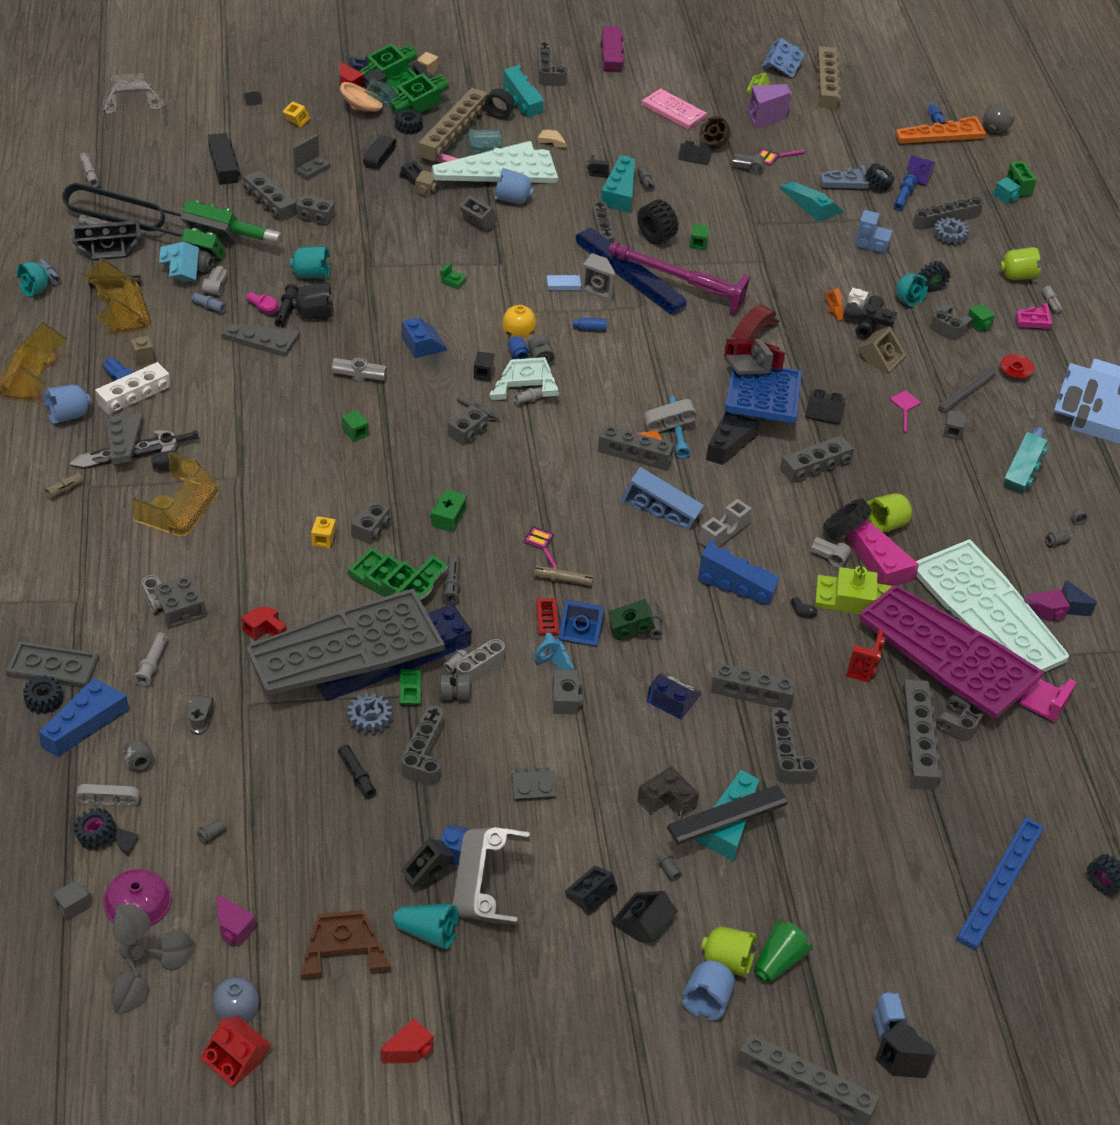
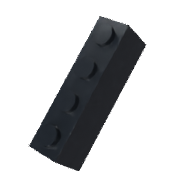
M227 133L209 134V151L219 185L238 183V176H241L234 148H232V140L228 139Z

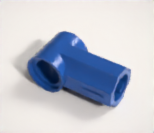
M112 357L107 358L103 364V369L112 377L113 382L133 373L131 368H125L117 359Z

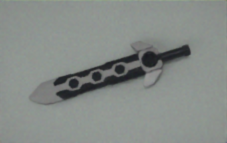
M195 430L190 433L174 436V433L170 431H154L153 434L156 437L135 442L133 456L159 450L161 452L172 450L173 452L177 447V443L199 439L198 432ZM110 448L81 454L71 461L70 465L88 467L112 461Z

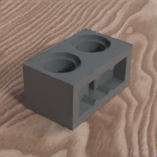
M304 194L297 205L298 218L328 226L335 216V201Z
M473 405L469 406L448 422L447 436L463 446L487 429L488 415Z
M369 500L351 523V537L372 544L375 539L380 537L382 530L390 524V508Z

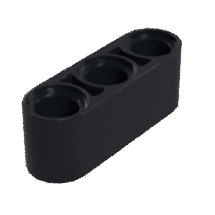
M379 135L365 153L363 164L380 169L395 150L396 139Z

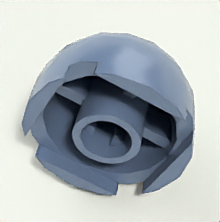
M230 977L216 987L213 994V1012L220 1021L223 1018L239 1016L247 1023L258 1012L259 994L254 984L249 980L241 977Z

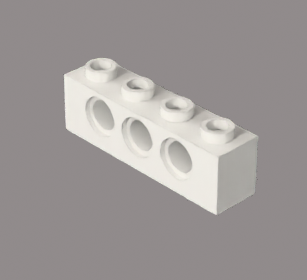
M158 362L95 389L97 404L108 415L170 388V376Z

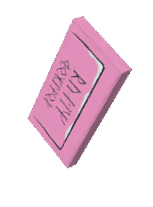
M661 88L643 99L641 104L688 130L707 118L706 112Z

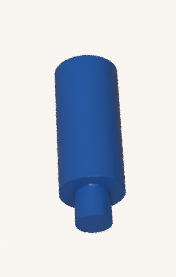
M579 317V320H573V327H579V330L606 331L607 319Z

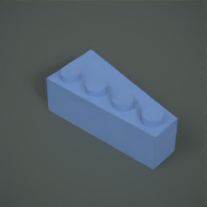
M642 467L638 469L631 479L620 501L624 505L627 503L634 505V509L639 511L642 509L651 512L652 516L657 518L662 516L666 518L667 522L687 530L691 528L704 506Z

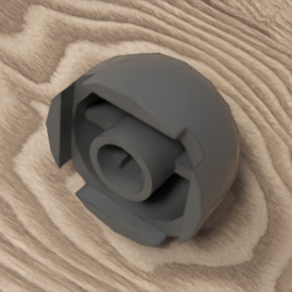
M999 104L995 106L990 105L984 113L983 124L990 133L1003 134L1014 123V116L1010 115L1011 111L1005 106Z

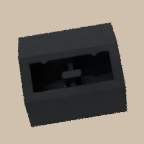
M901 1020L883 1036L875 1060L892 1076L926 1078L937 1052L929 1042L924 1041L916 1033L913 1027Z

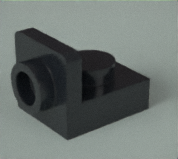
M591 155V160H588L587 170H590L589 176L608 178L610 161L594 160L595 155Z
M415 160L411 163L407 162L401 167L399 176L403 177L406 175L415 184V180L423 169Z

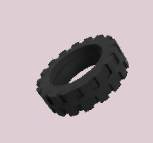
M859 498L833 513L823 524V528L831 539L841 538L843 535L849 534L851 530H855L858 525L863 524L864 520H867L869 515L872 514V509L864 498Z

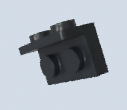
M594 865L566 889L565 894L568 899L582 904L585 914L590 915L617 892L618 888L612 872Z

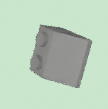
M592 253L584 262L581 291L611 301L615 272L607 258Z

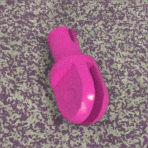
M249 292L246 296L247 302L256 305L257 309L264 313L275 314L279 310L278 301L266 294L259 296Z

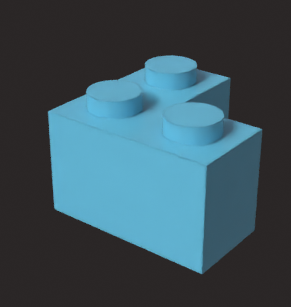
M186 242L163 246L160 249L159 263L170 268L169 277L182 282L196 280L199 247Z

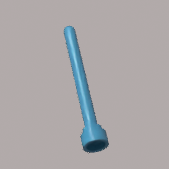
M674 396L669 398V403L676 402ZM680 425L674 427L677 439L675 452L678 458L684 459L690 455V449L684 442Z

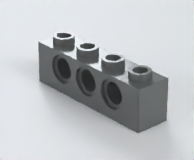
M258 170L243 176L245 192L249 193L255 201H258L264 209H267L273 217L282 222L297 215L296 201L262 171Z
M604 425L599 436L598 452L667 471L672 460L674 443Z
M841 435L782 456L780 470L793 483L851 462L854 448Z
M717 663L710 693L789 710L796 680Z

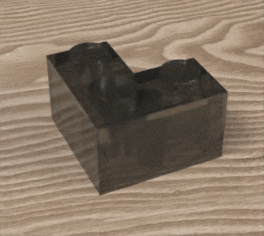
M670 766L639 786L637 802L650 815L667 805L681 819L697 808L699 793Z

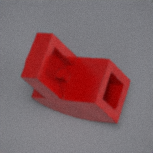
M258 607L241 617L242 631L254 641L266 633L275 636L287 630L284 622L279 620V611L271 607Z

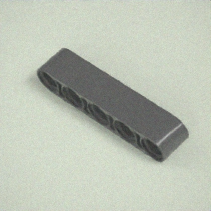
M975 196L917 209L913 227L918 230L933 228L937 220L940 221L941 218L946 220V217L949 219L955 218L956 221L959 219L964 221L977 218L981 214L984 201L982 198Z

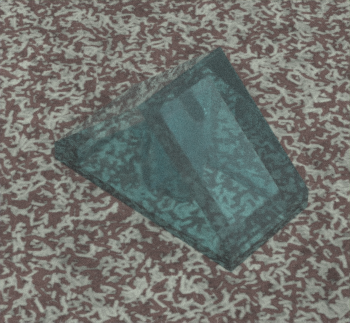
M371 79L365 93L390 109L391 100L398 96L390 83Z

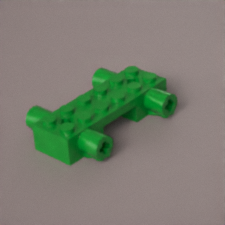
M391 43L367 55L368 66L359 72L366 75L378 68L387 76V88L397 97L390 102L393 113L396 115L397 112L399 113V110H408V108L422 113L441 103L440 93L449 89L446 78L443 75H439L429 79L423 73L417 75L409 68V63L418 59L415 48L412 45H408L398 49Z

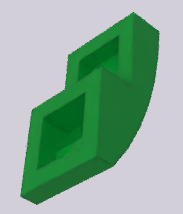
M400 670V705H421V670Z

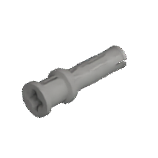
M159 632L156 634L146 658L139 663V670L133 676V681L139 686L147 687L151 684L152 674L157 671V661L168 641V636H165L164 633Z

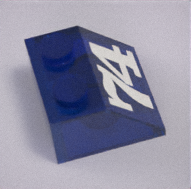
M658 674L649 686L647 702L682 720L702 692L668 674Z

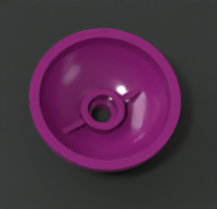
M147 869L125 871L113 879L104 894L103 907L105 914L114 923L115 905L129 904L144 910L149 916L150 926H153L162 920L169 911L172 902L171 890L166 881L153 871Z

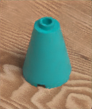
M450 903L401 906L399 910L395 911L393 922L399 930L441 949H449L456 936V933L452 931L454 925L458 926V909L456 905Z

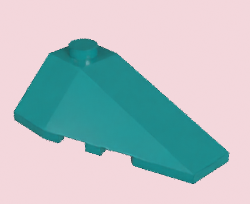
M793 181L780 186L782 191L818 222L843 213V210L824 193Z

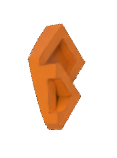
M839 288L824 292L830 307L826 312L834 314L837 321L843 320V302Z

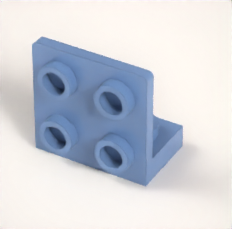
M780 38L773 42L762 67L766 70L775 67L792 78L804 56V52Z

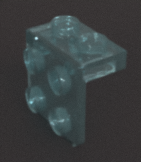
M469 130L468 132L470 151H492L502 146V131Z

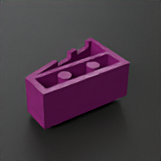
M603 26L600 48H602L601 55L603 56V71H621V65H624V56H622L624 45H621L623 33H621L620 27Z

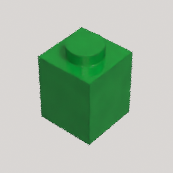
M693 223L689 248L706 249L709 226Z
M984 304L974 306L968 312V316L974 318L972 327L978 333L992 328L995 315Z
M356 410L342 416V430L352 442L369 436V422Z

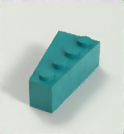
M620 155L601 193V201H604L608 208L631 213L634 158Z
M740 770L714 807L755 793L759 779ZM747 820L699 837L697 842L734 861Z

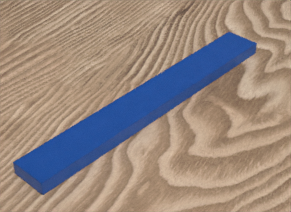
M1026 817L1024 818L960 930L956 941L975 951L977 950L1042 834L1044 826Z

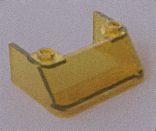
M103 258L83 274L85 279L96 286L98 296L109 302L96 315V318L106 324L111 331L123 332L145 328L151 324L152 321L141 289L128 275Z
M45 322L38 326L13 352L0 378V396L25 400L34 399L40 389L46 384L39 378L44 366L47 363L51 364L57 356L55 355L56 350L66 342L67 338Z
M169 452L170 475L183 479L185 482L172 498L161 495L154 498L150 503L133 497L134 520L176 536H185L191 532L218 496V485L197 460Z

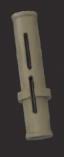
M536 565L534 577L550 579L551 582L556 580L591 587L593 575Z

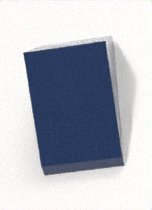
M1066 580L1061 591L1070 605L1067 615H1093L1097 601Z

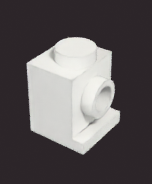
M852 288L847 303L849 302L863 310L868 292Z

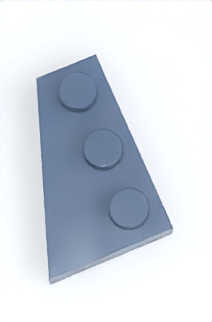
M859 166V169L847 168L843 172L835 170L821 173V186L823 188L868 189L869 183L864 177L866 173L865 166Z

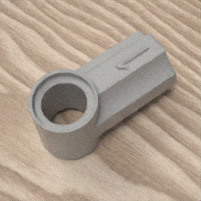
M222 266L213 268L209 278H205L203 281L202 292L204 294L221 296L223 283L227 277V270Z
M816 537L810 552L827 558L834 567H842L850 556L851 549L845 543L835 545Z

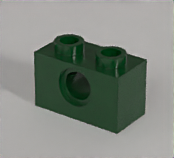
M646 599L609 611L612 629L618 640L655 628L652 611Z

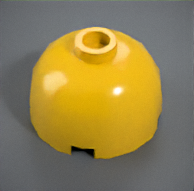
M524 305L512 306L504 313L502 328L505 333L507 331L511 333L512 337H528L531 332L536 330V316L529 307Z

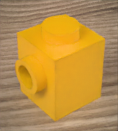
M316 517L311 531L312 546L331 548L336 533L335 519Z

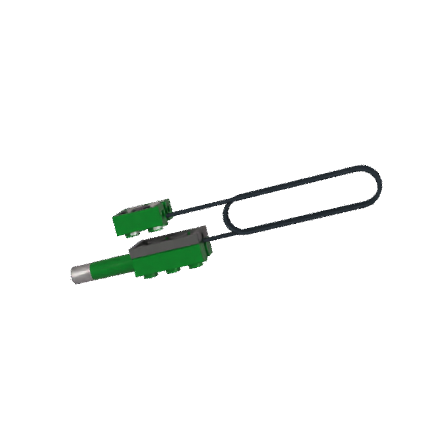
M81 183L69 184L62 193V200L71 211L113 223L130 220L69 205L71 194L78 190H84L160 211V219L155 225L150 226L139 223L140 229L152 232L160 231L182 237V242L208 251L214 259L220 261L226 248L219 239L235 243L239 234L277 245L282 241L281 232L238 221V218L235 217L230 209L224 208L222 210L212 204L207 206L197 200H187L183 212L180 214L162 209L151 202ZM164 213L180 217L187 226L183 234L161 229L165 222Z

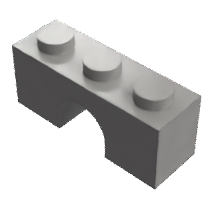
M736 499L725 508V513L720 521L712 517L701 526L699 542L706 547L709 540L715 542V546L720 547L749 524L752 508Z

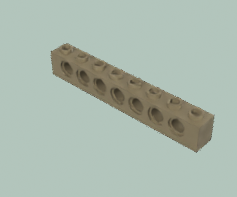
M471 88L418 143V156L434 162L441 157L443 152L455 142L456 138L485 109L484 100L488 96V92Z

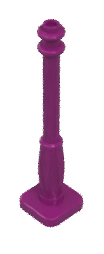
M619 242L611 243L608 252L611 253V257L620 256L622 261L628 259L684 279L688 281V284H692L704 291L728 297L729 300H732L729 313L736 315L746 297L750 280L749 275L744 274L739 283L733 285L712 275L696 272L695 270L688 271L630 250L629 245L622 247Z

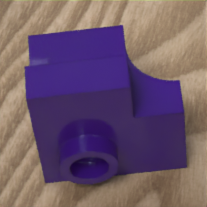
M911 155L906 170L913 172L917 182L927 185L936 162Z

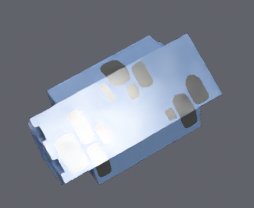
M1098 359L1093 360L1091 369L1070 363L1054 413L1074 418L1071 430L1120 444V366Z

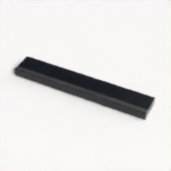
M777 784L669 823L667 829L676 845H680L787 805L788 800Z

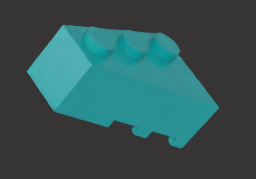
M517 65L505 69L503 89L512 95L515 107L528 118L543 113L544 99L534 86L531 87L528 83L529 78L523 76L520 71L521 67Z
M1029 432L1026 433L1004 478V485L1021 492H1025L1027 487H1031L1034 480L1032 477L1035 472H1038L1041 460L1046 456L1049 449L1046 439Z

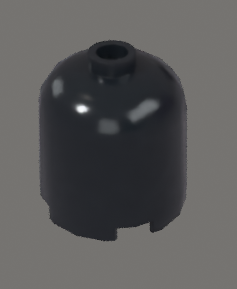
M330 284L308 285L297 290L296 298L293 299V307L298 310L301 317L310 319L334 315L333 302H329V294H331Z

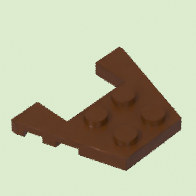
M363 910L318 914L311 935L310 945L306 951L303 967H301V979L322 977L320 961L322 956L366 952L369 958L370 973L390 971V962L386 958L381 944L378 943L375 932Z

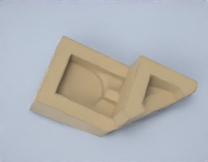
M543 130L537 138L539 143L553 142L554 148L567 146L565 140L555 130Z

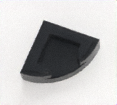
M118 828L116 833L117 844L120 850L129 856L139 840L138 834Z

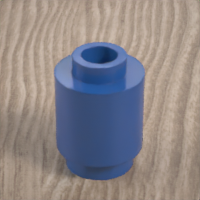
M520 336L511 338L507 346L514 359H527L529 350L524 339Z

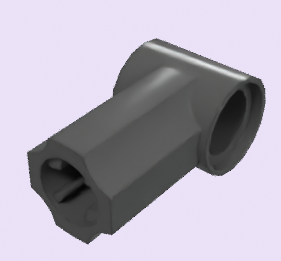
M735 153L733 167L749 170L752 174H760L765 159L760 154L748 156Z

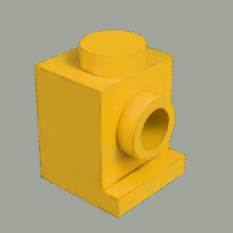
M293 101L282 111L286 120L298 125L299 128L310 119L305 106Z

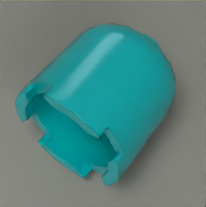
M310 246L296 249L293 258H290V268H293L295 275L301 279L325 280L329 278L331 265H327V258H330L328 246Z

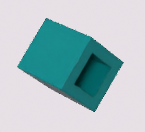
M1006 177L996 183L993 195L1004 203L1009 204L1018 199L1021 186Z

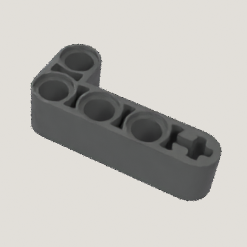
M540 41L537 53L539 83L545 86L566 85L568 69L564 66H553L551 43Z
M430 706L425 710L402 755L401 772L405 778L430 786L437 784L440 780V762L429 756L443 728L444 712L439 706Z
M784 708L773 709L769 722V733L777 779L784 784L812 783L815 780L818 769L817 760L810 756H796L790 714Z

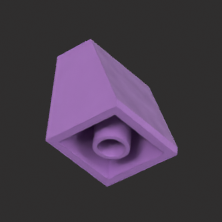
M787 84L752 86L748 112L755 128H760L786 118L787 112L790 109L789 99L792 98V92Z

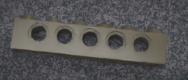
M818 47L816 59L819 108L837 109V104L841 102L840 70H838L839 54L836 53V47Z

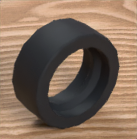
M497 88L488 94L484 100V106L492 117L505 119L513 111L515 101L508 91ZM492 98L501 99L506 104L507 110L496 107Z

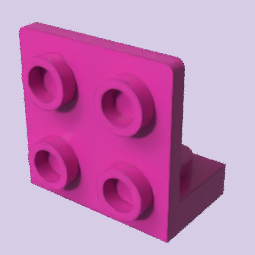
M1069 678L1066 685L1061 684L1060 688H1057L1040 679L1023 695L1019 704L1056 722L1071 698L1077 682Z

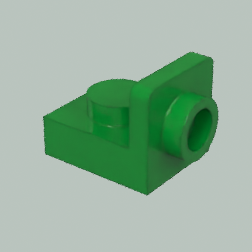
M448 262L446 266L441 268V283L459 290L467 281V276L453 271V263Z

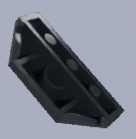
M139 220L71 226L72 243L91 260L126 257L141 238Z

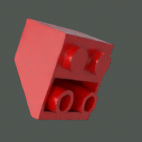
M239 1016L223 1018L200 1059L227 1083L235 1087L261 1063L271 1044Z

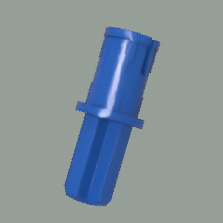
M930 104L928 110L931 114V119L935 123L946 124L942 117L943 114L938 110L936 104Z

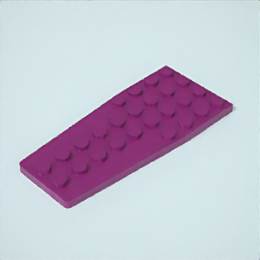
M892 586L860 613L859 619L877 634L879 629H884L882 637H885L887 642L943 685L994 719L1003 714L1044 675V671L996 640L899 586Z

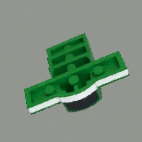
M371 547L348 569L347 574L384 597L414 588L421 603L424 605L431 598L434 582L447 570L448 565L432 555L418 570H415L405 560L400 563L387 553L384 556Z

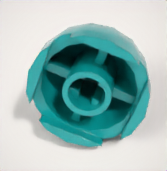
M24 262L17 266L16 276L21 280L19 287L25 296L33 297L41 294L46 289L49 274L40 264Z
M909 273L904 275L896 285L897 298L907 306L916 307L914 304L917 302L922 303L927 294L928 286H925L927 279L920 274Z

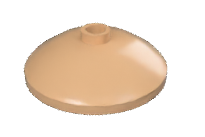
M348 82L341 84L340 91L354 110L364 112L381 110V101L368 90Z

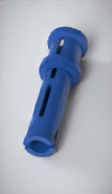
M907 174L904 177L903 183L900 186V193L893 205L895 210H903L909 194L913 192L914 186L917 184V178L914 175Z

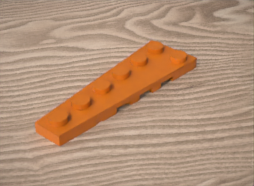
M977 116L962 118L958 122L950 120L946 124L938 122L934 123L933 126L921 125L897 129L895 136L899 144L966 139L976 140L985 138L986 132Z

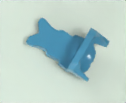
M546 633L544 641L535 651L534 659L536 663L552 661L560 670H573L574 667L564 644L560 640L554 639L551 633ZM549 648L547 655H545L542 651Z

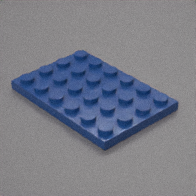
M732 367L725 412L734 415L743 414L752 418L761 417L769 421L779 420L787 424L796 423L802 371L771 367L770 373L742 376L737 374Z

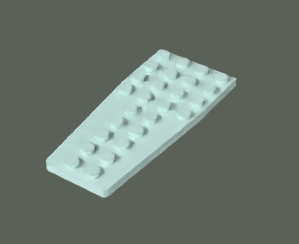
M970 539L916 561L919 564L916 577L960 621L996 640L1044 672L1067 662L1069 654L1031 607L1024 602L1022 596L1003 573Z

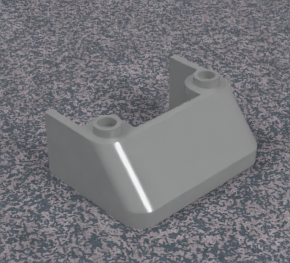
M495 827L470 829L464 834L453 898V905H456L458 909V917L513 926L518 925L517 917L495 914L496 902L494 898L487 894H481L480 889L486 850H500L504 847L506 839L530 842V832Z

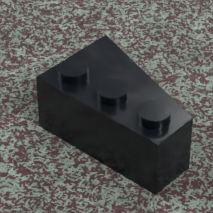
M725 412L708 444L706 460L724 465L737 454L740 448L746 447L751 439L757 438L759 421Z

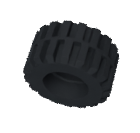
M657 199L638 210L637 223L642 235L646 237V240L652 244H661L677 234L679 230L677 215L672 206L665 200Z

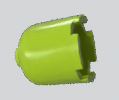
M1029 247L1006 252L1003 261H1000V270L1004 272L1007 279L1013 281L1039 279L1040 268H1037V261H1040L1038 249Z
M899 493L872 498L866 502L872 509V514L868 518L869 521L883 533L904 527L911 520L912 507L904 495Z
M719 926L710 932L709 937H704L701 950L705 951L706 961L712 960L723 963L731 970L733 975L746 978V975L750 973L755 954L751 953L752 944L757 945V934Z

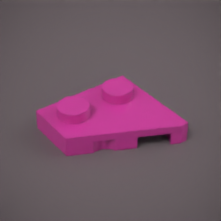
M1048 303L1042 304L1040 308L1033 306L1017 311V326L1051 329L1052 321Z

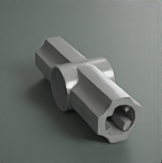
M338 358L333 359L332 373L352 376L355 381H364L366 378L385 381L387 366L367 363L364 358H355L352 361Z

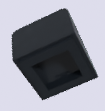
M259 91L243 94L248 106L262 103Z

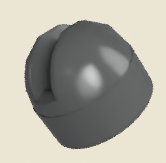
M1076 509L1072 512L1071 518L1076 525H1082L1087 521L1088 516L1083 510Z

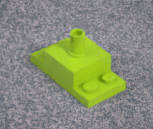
M857 566L855 569L839 567L837 577L817 576L815 607L860 614L861 611L892 586L878 584L877 573L867 571L863 566L861 570L860 566Z

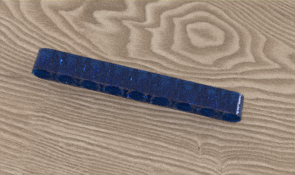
M588 228L576 234V242L589 254L593 253L607 258L618 276L667 313L673 315L687 306L686 299L679 292L641 264L628 259L622 261L621 257L617 255L611 257V253L608 251L612 242L593 228Z

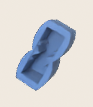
M884 993L877 1000L878 1007L873 1012V1018L880 1043L883 1036L901 1020L907 1023L898 993Z

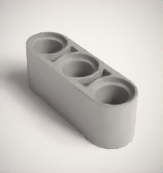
M683 399L654 408L644 414L647 430H658V432L690 423L697 417L694 403L690 399Z
M492 639L458 660L456 663V676L457 674H469L470 683L502 664L505 652L503 641Z

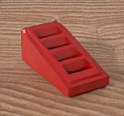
M537 598L535 608L539 635H546V633L559 635L556 598ZM542 609H551V611H542ZM542 615H552V617H542ZM543 621H552L553 623H543ZM543 627H553V629H543Z

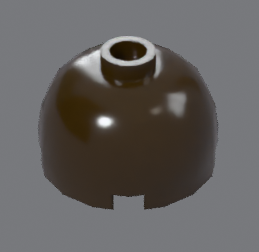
M719 116L708 118V121L705 124L703 123L699 130L701 140L704 144H709L710 148L723 147L731 136V129L728 123Z

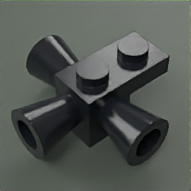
M871 296L868 299V304L864 305L863 310L848 302L843 318L859 320V325L855 330L856 335L862 339H868L875 332L877 324L893 328L897 312L883 309V299L879 296Z

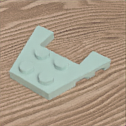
M545 357L510 360L502 373L503 377L495 384L496 388L494 391L490 392L491 400L507 399L508 387L543 385V397L559 396L558 387L555 384Z

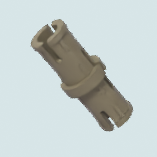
M75 473L66 479L61 478L57 483L44 488V492L51 499L58 494L67 493L71 488L82 484L83 478L79 473Z

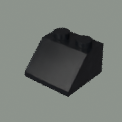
M665 891L635 892L611 923L638 942H654L660 937V933L673 921L672 918L678 910Z

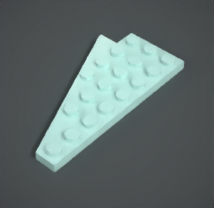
M531 141L504 148H495L492 151L432 165L434 180L500 182L501 170L505 168L528 176L531 183L558 182V176L549 150H534Z

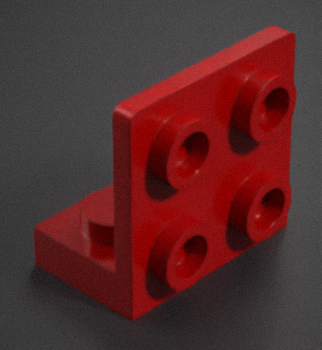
M879 629L874 650L854 645L846 677L869 683L871 675H876L878 664L874 663H879L882 650H878V648L883 649L885 637H882L884 629Z

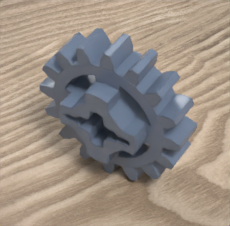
M946 217V220L941 218L940 221H936L933 231H935L934 235H937V239H942V242L948 241V244H957V242L962 243V241H966L969 227L965 226V222L961 223L960 219L956 221L955 218L949 219Z
M365 693L363 698L357 695V701L351 700V705L347 707V719L350 720V726L356 725V731L362 728L364 733L371 730L373 734L375 729L382 731L383 726L388 727L389 721L392 720V706H389V700L383 701L382 695L377 698L376 693H373L372 696H368Z

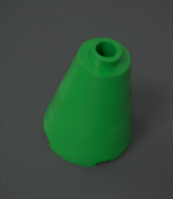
M783 919L775 922L753 967L755 977L763 983H771L808 955L813 949L812 943L808 945L806 942L808 939L806 934L790 922L786 924L781 923Z

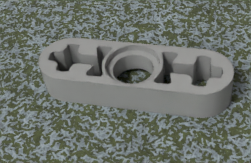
M82 784L77 788L75 799L79 803L86 805L133 807L139 803L140 791L132 786Z

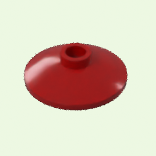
M1018 354L1006 355L1000 362L1003 372L1015 378H1027L1033 374L1035 369L1030 359Z

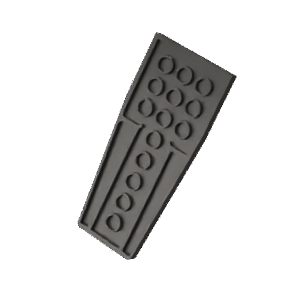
M413 588L353 606L248 645L247 655L265 693L273 695L387 668L445 649V644Z

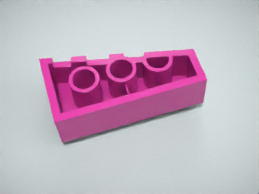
M868 519L864 520L863 524L858 525L855 530H851L845 538L870 572L877 573L878 584L895 586L915 580L919 564Z

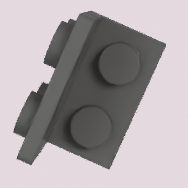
M317 134L293 146L294 173L306 181L330 169V162L319 156V136Z
M755 339L754 346L751 348L752 355H727L726 357L727 361L739 375H763L770 373L774 354L762 339Z
M190 575L153 586V591L164 611L167 629L206 618L204 600Z

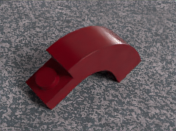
M764 305L755 306L740 321L732 338L755 341L759 332L766 325H778L780 320L775 318L777 312Z
M726 339L724 356L752 355L751 348L754 346V341ZM765 343L774 354L771 367L783 369L785 352L779 350L780 348Z

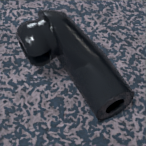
M799 597L791 599L790 602L799 616L815 617L817 615V609L813 605L802 604Z

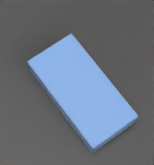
M547 275L548 291L581 290L580 275Z

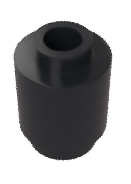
M177 451L154 453V457H151L152 467L156 468L157 472L180 466Z

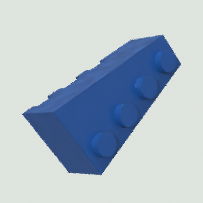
M709 540L702 553L697 581L770 606L777 591L780 577L758 565L756 567L750 565L747 559L743 557L739 559L730 554V550L725 547L722 550L715 546V542Z
M93 678L38 732L41 748L57 757L81 743L80 740L85 736H92L99 727L104 724L109 725L115 721L114 718L118 715H124L129 712L127 695Z

